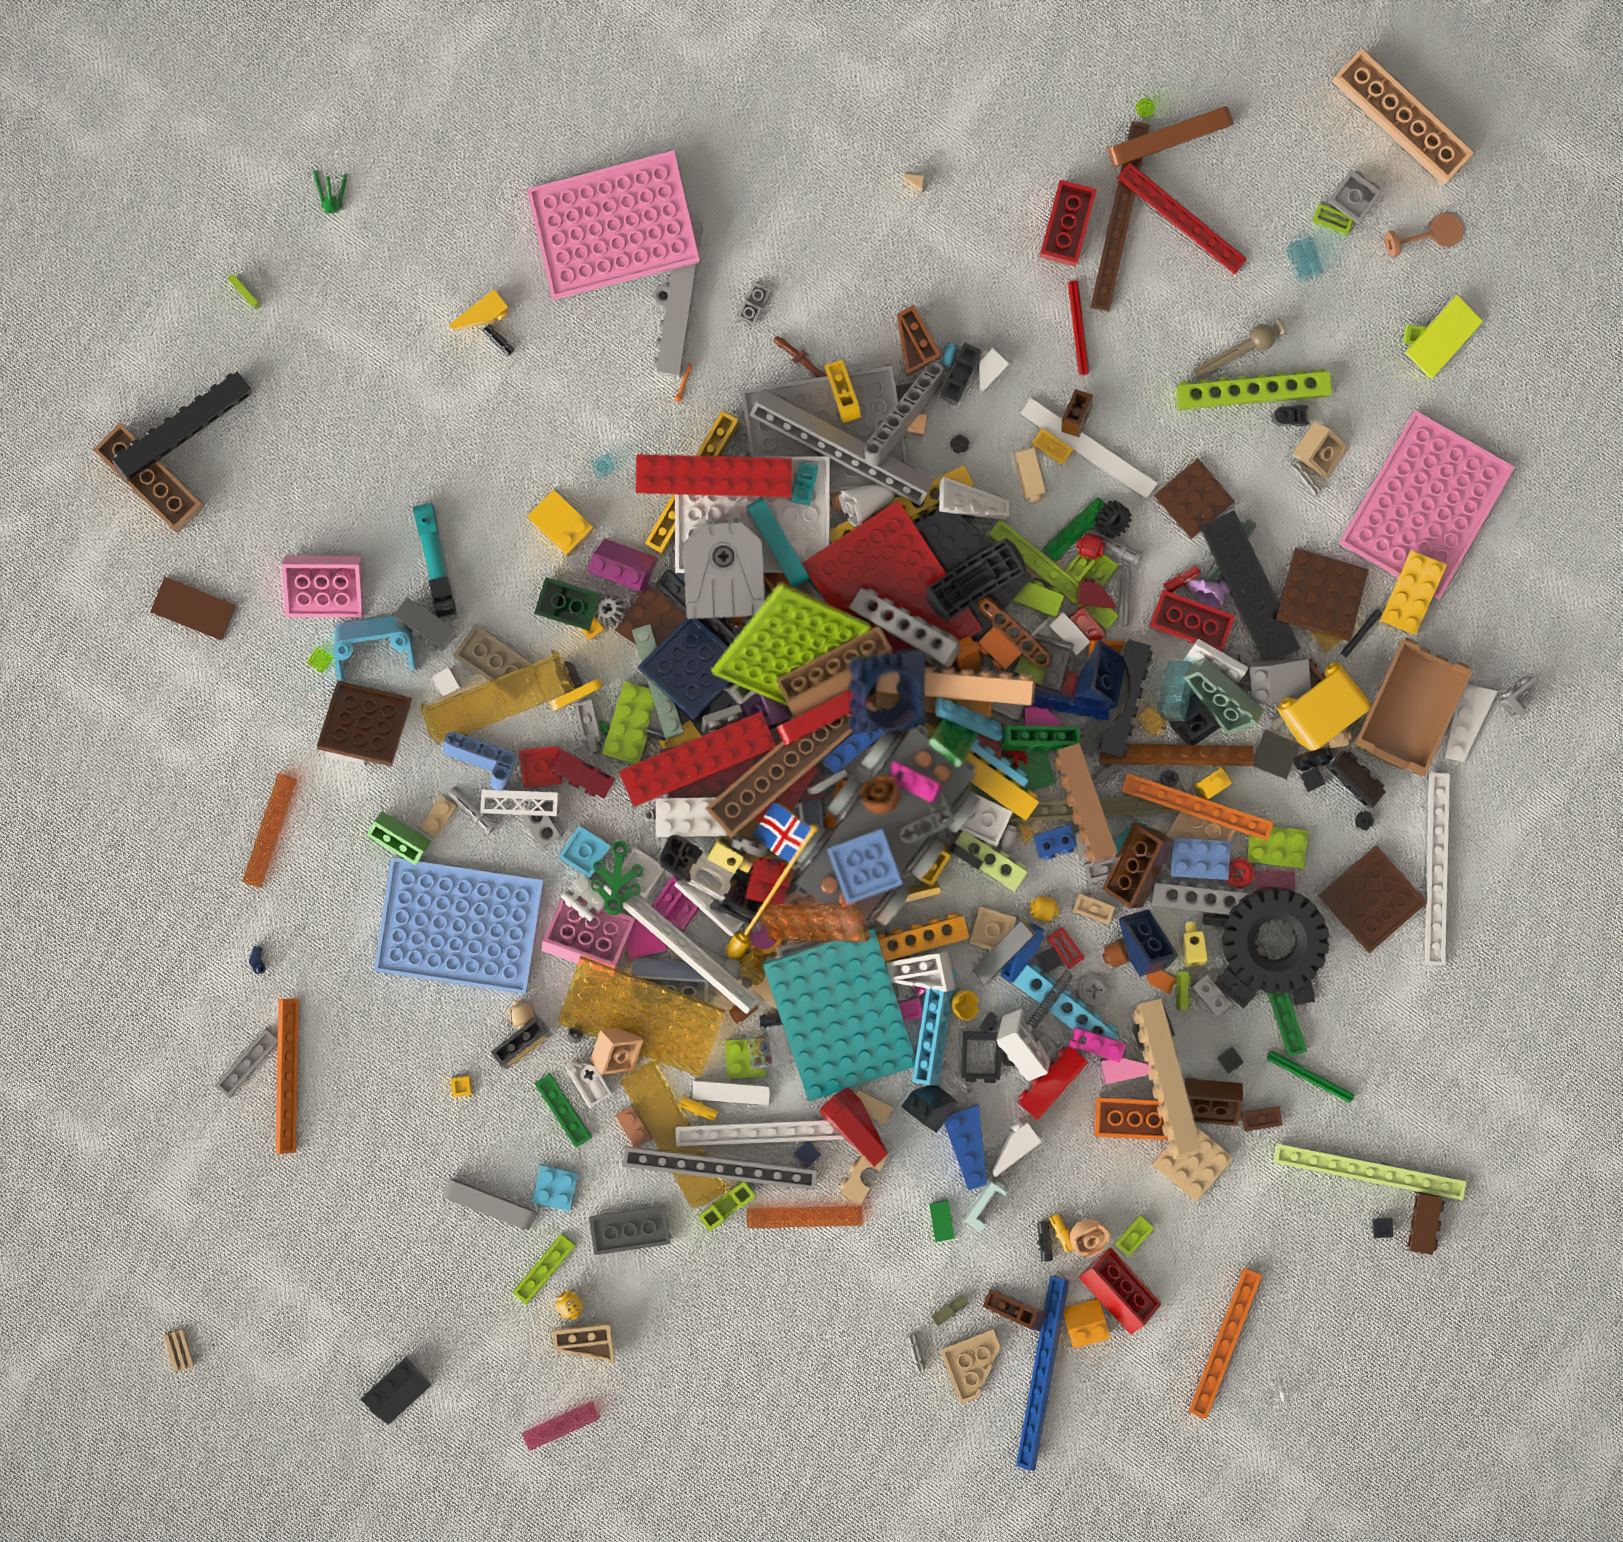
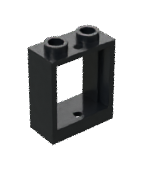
M962 1032L961 1078H965V1082H976L977 1079H984L985 1083H996V1080H1000L1001 1047L997 1043L999 1032ZM968 1040L996 1041L995 1073L966 1072Z

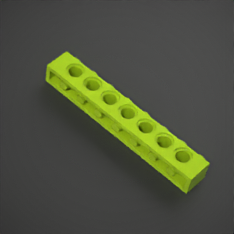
M1315 369L1313 373L1306 374L1305 371H1295L1294 375H1286V372L1275 373L1273 377H1267V374H1260L1252 379H1248V376L1236 377L1237 380L1230 381L1229 378L1217 379L1218 382H1210V379L1199 380L1198 384L1184 381L1179 382V385L1175 387L1177 411L1321 398L1332 395L1330 371L1324 372V369ZM1307 379L1314 381V388L1310 389L1306 386ZM1288 381L1295 383V390L1287 388L1286 384ZM1268 383H1274L1276 385V392H1271L1268 390ZM1255 385L1258 392L1256 394L1250 393L1248 386ZM1232 386L1236 387L1239 390V394L1236 396L1231 395L1229 388ZM1210 389H1218L1220 392L1219 397H1213L1210 394ZM1198 390L1201 397L1194 399L1191 396V391Z

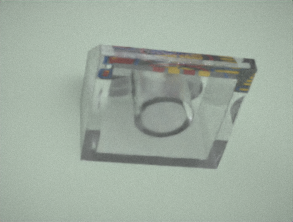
M783 1025L745 1031L751 1070L792 1063L790 1045Z

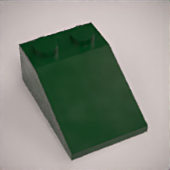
M545 577L534 614L589 631L601 594Z

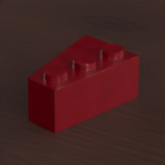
M561 748L558 749L549 766V769L553 771L552 775L559 779H562V777L569 779L568 784L577 789L579 786L585 788V793L594 798L598 795L605 799L615 781V778Z

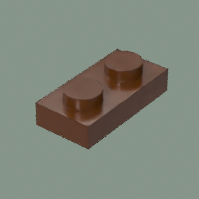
M1280 1106L1241 1112L1244 1132L1283 1126Z

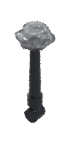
M713 900L710 903L712 910L718 909V911L744 921L749 925L752 922L751 919L720 904L718 900ZM759 916L750 930L752 934L755 931L759 932L762 928L763 921H761V916Z

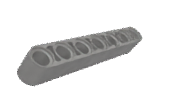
M932 362L926 366L865 444V461L868 465L877 466L882 463L944 382L943 366L940 363Z

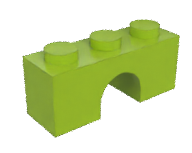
M741 1181L699 1213L698 1217L710 1232L725 1221L733 1212L754 1199L756 1193L747 1182Z

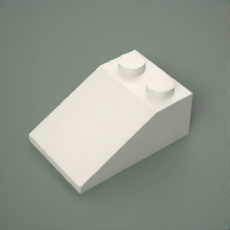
M1019 1120L1012 1126L1013 1130L1010 1131L991 1169L995 1177L1042 1142L1026 1120L1023 1122Z

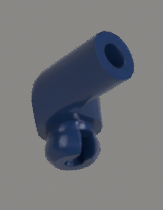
M253 946L249 964L255 973L263 974L266 971V966L260 958L263 948Z

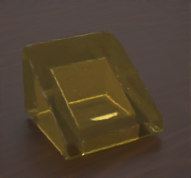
M1019 822L1017 825L1019 826L1023 843L1026 845L1035 834L1023 822Z

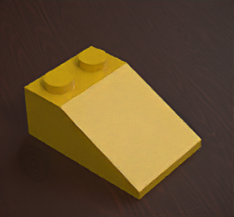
M554 489L527 516L567 556L595 530Z

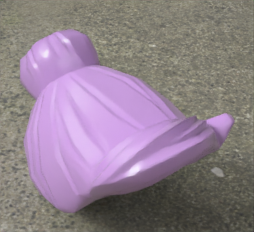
M1192 579L1188 582V588L1196 597L1198 603L1218 610L1222 607L1225 596L1230 594L1225 581L1215 583Z

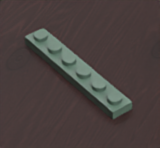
M650 624L632 630L641 662L657 648ZM647 678L665 739L684 734L675 702Z

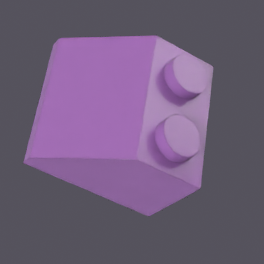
M759 693L753 694L744 703L739 704L743 719L762 711L768 727L790 718L784 704Z

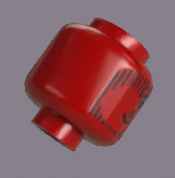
M1086 533L1083 538L1079 537L1076 548L1079 549L1081 557L1097 560L1098 557H1102L1106 543L1103 542L1101 536Z

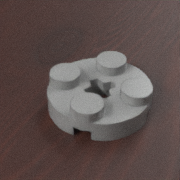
M737 834L731 840L730 846L736 849H742L749 854L759 857L767 856L769 848L757 840L744 839L745 837Z

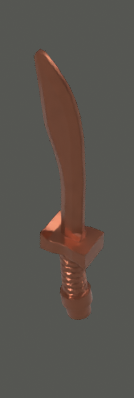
M776 336L773 342L780 348L782 347L794 357L791 360L795 364L799 361L817 378L827 376L826 373L819 370L803 356L807 354L805 350L802 349L799 352L786 342L784 338Z

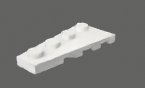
M946 477L940 480V512L1006 520L1009 517V500Z
M1472 685L1466 686L1451 719L1444 759L1458 762L1465 761L1497 694L1496 690Z

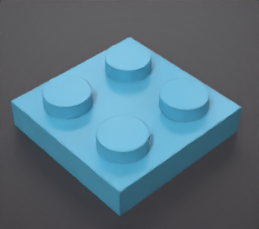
M578 825L558 858L591 878L595 872L593 869L594 862L602 861L611 845Z
M540 1165L532 1203L570 1211L578 1173Z

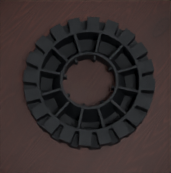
M1269 887V889L1265 890L1261 888L1253 891V894L1250 896L1246 895L1240 899V903L1237 906L1234 905L1229 912L1230 916L1228 920H1225L1223 926L1224 935H1222L1225 958L1237 977L1248 984L1249 987L1271 994L1275 992H1280L1281 994L1289 993L1291 989L1296 988L1298 990L1304 987L1305 982L1308 980L1312 981L1318 975L1316 973L1318 969L1323 968L1326 962L1325 955L1326 953L1328 954L1330 946L1328 943V927L1317 907L1302 894L1287 888L1280 889L1279 887ZM1271 920H1281L1283 924L1287 922L1294 930L1292 934L1295 935L1294 947L1291 946V952L1287 956H1280V959L1276 960L1268 959L1266 955L1265 957L1261 956L1256 949L1258 945H1255L1256 933H1259L1258 929L1266 922L1271 923Z

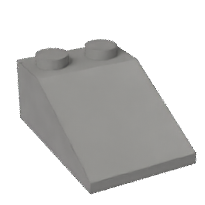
M1309 658L1251 662L1252 699L1257 704L1277 703L1288 697L1299 699L1311 689Z

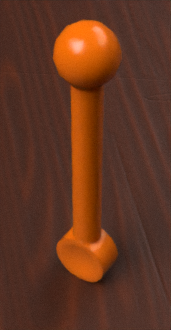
M688 364L679 392L675 395L674 399L677 402L682 400L681 395L692 364Z

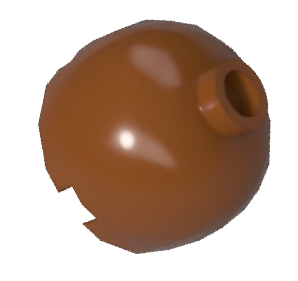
M888 775L875 776V780L871 782L869 780L866 781L860 791L865 807L876 814H886L894 810L899 804L901 796L897 782Z

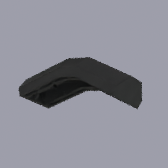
M1005 538L970 558L926 588L927 601L938 616L948 621L985 595L1025 573L1027 570L1024 559L1016 545L1008 538Z

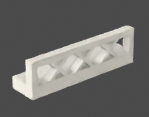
M482 790L480 813L557 816L561 795L555 792ZM486 800L497 801L498 805L493 809H485ZM506 801H515L517 803L512 810H507L502 804ZM524 802H534L536 806L531 811H526L522 804ZM544 802L553 803V812L544 811L541 805Z

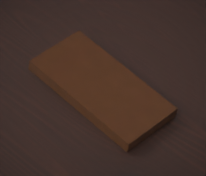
M164 577L150 612L222 641L237 605Z

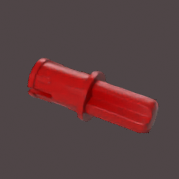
M1193 566L1181 574L1177 573L1178 576L1163 583L1168 592H1173L1183 585L1187 586L1186 583L1200 576V570L1197 566Z

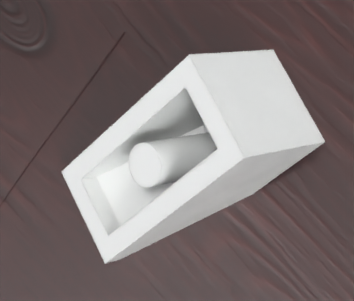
M993 348L990 351L985 350L979 357L981 359L979 362V392L981 394L1009 366V363Z

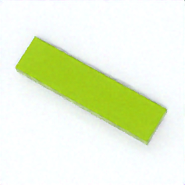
M561 1233L512 1293L527 1305L575 1248L576 1244Z

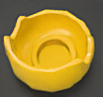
M963 989L954 994L951 1001V1009L958 1018L966 1021L971 1020L979 1013L977 1008L979 999L973 991Z

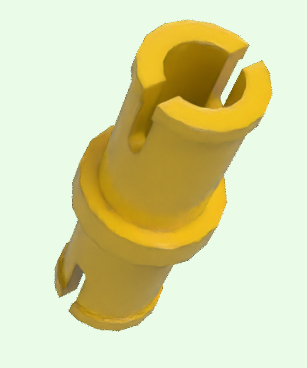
M684 1095L679 1103V1107L693 1112L695 1116L705 1117L714 1122L718 1114V1110L704 1105L702 1101L697 1102Z
M1060 1213L1049 1217L1048 1219L1056 1232L1055 1236L1059 1238L1065 1253L1073 1250L1074 1248L1070 1243V1230L1066 1228Z

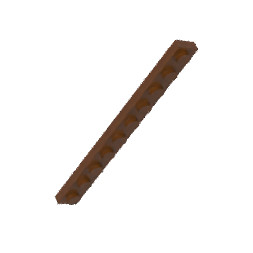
M1131 121L1127 141L1148 134L1150 125ZM1143 158L1131 161L1130 163L1138 170H1141ZM1128 163L1121 165L1120 173ZM1119 180L1090 308L1106 312L1110 310L1135 193Z

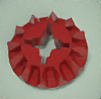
M1242 858L1230 860L1229 880H1225L1227 884L1238 889L1250 885L1255 873L1252 864L1247 859ZM1234 866H1236V868H1238L1239 870H1244V872L1242 873L1243 879L1240 878V876H1234L1232 878V876L1236 873Z

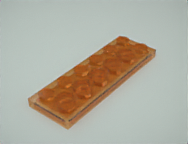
M767 904L761 913V918L770 940L868 942L871 938L859 906Z

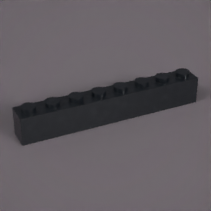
M238 371L225 376L223 382L219 385H212L203 396L198 395L189 406H183L178 409L177 414L172 418H165L156 429L151 428L145 433L146 436L142 439H136L131 442L128 449L118 451L113 456V465L126 482L132 480L251 396L252 389Z

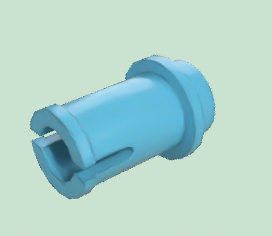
M947 342L944 345L945 351L940 363L941 365L952 367L956 351L959 350L957 349V344Z

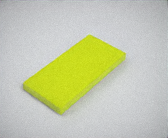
M1455 295L1405 353L1429 378L1433 379L1483 321L1458 295Z

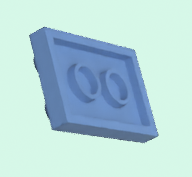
M1172 838L1175 842L1171 851L1170 876L1229 880L1231 841Z

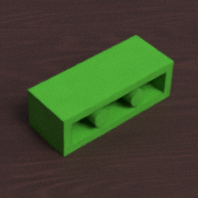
M381 812L375 819L366 835L414 865L420 861L431 843L424 836L384 812Z

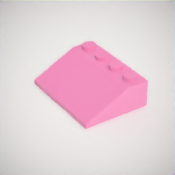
M285 555L282 562L286 617L363 616L362 556Z
M561 898L543 939L542 951L615 976L635 918L622 913L614 916L609 915L603 908L599 913L592 909L590 912L595 917L592 921H589L585 917L582 918L576 909L572 906L569 907L565 904L566 901ZM579 898L577 900L584 907L587 905L582 899Z

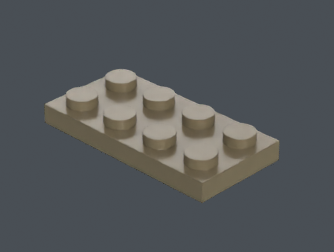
M476 624L453 655L515 699L520 696L538 670V667Z

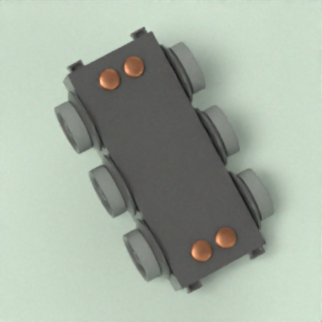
M920 724L917 729L912 727L905 736L901 734L896 737L892 732L884 731L861 762L871 770V781L875 780V776L891 773L893 761L900 762L923 775L932 774L936 776L939 783L942 784V790L954 815V823L948 828L955 833L980 801L979 797L970 792L971 784H969L976 774L973 771L976 766L967 759L959 767L950 763L944 755L936 751L928 743L930 738L926 735L929 731ZM900 771L898 777L902 778L904 773ZM853 776L847 780L826 809L836 817L835 824L837 826L835 829L831 827L826 830L816 822L817 832L813 833L796 859L801 863L800 871H803L796 881V884L799 885L796 891L804 897L810 893L846 920L842 925L851 932L855 928L859 930L866 919L870 921L875 918L882 925L886 926L902 906L910 891L899 885L847 904L827 849L883 829L899 874L902 873L904 875L910 872L920 880L945 847L943 843L935 839L936 833L914 843H905L900 838V831L903 827L932 815L926 799L899 786L901 796L897 807L889 813L876 814L869 811L863 804L860 791L865 782L861 783ZM937 795L935 802H932L935 807L942 804V798ZM946 806L940 810H935L936 814L941 812L942 819H940V822L947 824V820L950 817L945 816L943 810H946ZM925 821L922 824V830L926 833L931 831V822ZM917 825L914 826L917 829L915 831H909L907 829V834H905L904 837L909 838L911 840L912 835L915 833H918L919 836H921V833L918 831Z

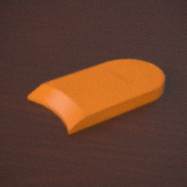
M1161 970L1147 974V981L1151 985L1171 995L1172 987L1177 982L1176 978Z

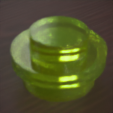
M1147 98L1140 99L1135 107L1136 113L1143 118L1150 117L1155 110L1154 103Z

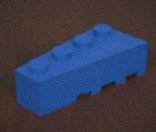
M977 1103L952 1112L944 1122L968 1191L987 1184L980 1113Z

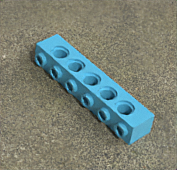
M1028 962L1013 983L1040 1004L1046 998L1047 992L1052 990L1057 980L1051 975H1044L1041 972L1042 969L1037 964L1033 963L1031 965ZM1038 978L1043 984L1040 987H1035L1032 984V980ZM1065 988L1049 1010L1073 1030L1074 1027H1080L1093 1032L1092 1029L1095 1026H1100L1103 1028V1032L1100 1035L1115 1040L1119 1037L1118 1028L1111 1022L1107 1024L1103 1021V1016L1095 1010L1093 1012L1087 1008L1088 1005L1080 998L1076 1000L1071 996L1073 993ZM1069 1002L1073 1008L1070 1011H1066L1062 1007L1063 1003ZM1080 1014H1085L1088 1020L1082 1023L1078 1021L1077 1017Z
M952 970V975H953V980H954V985H955V979H956V972H957V971H953V970ZM933 988L926 989L912 1082L926 1085H939L954 989L947 992Z

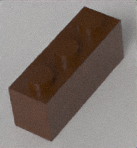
M1416 1192L1407 1244L1409 1251L1433 1255V1252L1437 1250L1438 1239H1436V1234L1441 1229L1439 1216L1440 1212L1443 1213L1444 1210L1442 1197Z

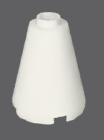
M873 484L841 491L842 494L839 495V500L843 512L848 513L850 516L847 520L857 527L891 502L895 492L880 484Z

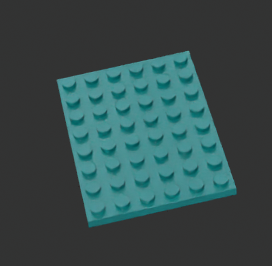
M873 926L762 962L808 1102L839 1092L846 1087L852 1088L915 1067L916 1058Z

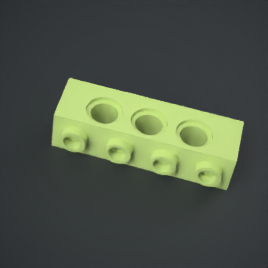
M961 831L954 842L968 852L969 845L976 843L979 846V851L972 855L984 862L980 869L1013 891H1016L1028 873L1024 870L1026 866L1018 861L1015 863L1008 860L1009 855L1001 850L999 853L992 849L994 845L986 841L981 842L967 832ZM989 853L995 857V862L991 865L986 864L984 861L985 856ZM1004 864H1008L1011 867V872L1008 875H1003L1000 871L1001 866Z

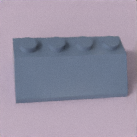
M634 958L631 1001L708 1006L710 982L686 961Z

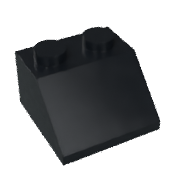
M1196 693L1165 713L1171 728L1187 745H1196L1221 728Z
M927 1085L912 1091L901 1107L924 1126L937 1133L959 1102L938 1085Z

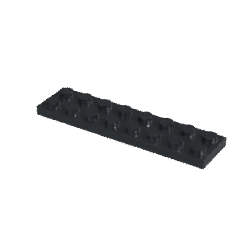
M1235 510L1200 526L1199 529L1262 660H1278L1300 649L1289 623L1276 620L1280 604Z

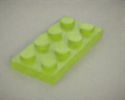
M624 681L602 755L633 765L640 762L647 739L648 724L655 706L650 689Z

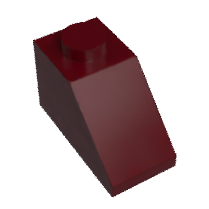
M1084 578L1083 581H1078L1075 604L1116 609L1115 602L1100 583H1095V579Z

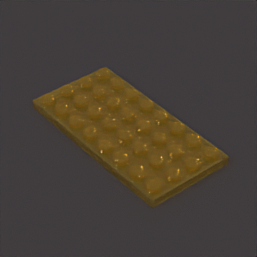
M580 956L557 1023L598 1038L600 1030L618 1028L640 1036L644 1039L639 1052L640 1055L701 1077L726 1010Z

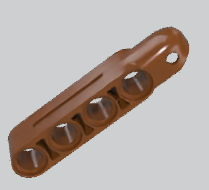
M987 596L982 597L976 602L978 609L1038 668L1048 666L1050 663L1049 651L1007 610L1001 608L994 600ZM1003 614L1006 618L1004 621L998 622L995 620V616ZM1012 627L1019 629L1016 635H1011L1008 631ZM1027 640L1033 643L1030 648H1024L1022 644ZM1042 653L1047 657L1044 661H1038L1036 656Z

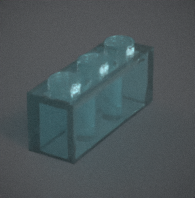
M1190 661L1168 662V667L1164 672V684L1160 689V701L1156 707L1157 713H1159L1163 721H1185L1192 688L1186 682L1184 676L1192 664Z

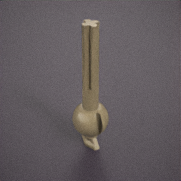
M1277 318L1271 327L1265 324L1255 326L1250 332V338L1193 369L1195 375L1199 379L1254 348L1258 350L1269 349L1275 342V336L1288 335L1284 324Z

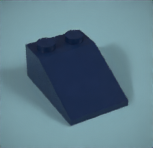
M1101 640L1098 641L1077 679L1074 695L1099 713L1117 708L1125 669L1122 661L1123 656Z
M1149 909L1120 917L1119 923L1129 960L1140 977L1168 968L1179 956Z

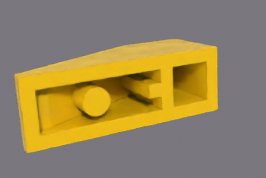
M493 289L450 323L449 326L454 331L492 323L497 320L501 321L508 316L509 308Z
M843 359L824 365L842 422L846 423L861 418L859 404Z

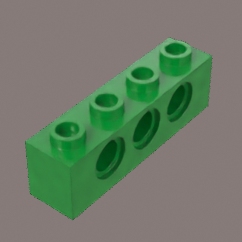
M1006 725L1002 729L1003 737L1000 739V749L1012 751H1057L1078 743L1081 745L1079 726Z

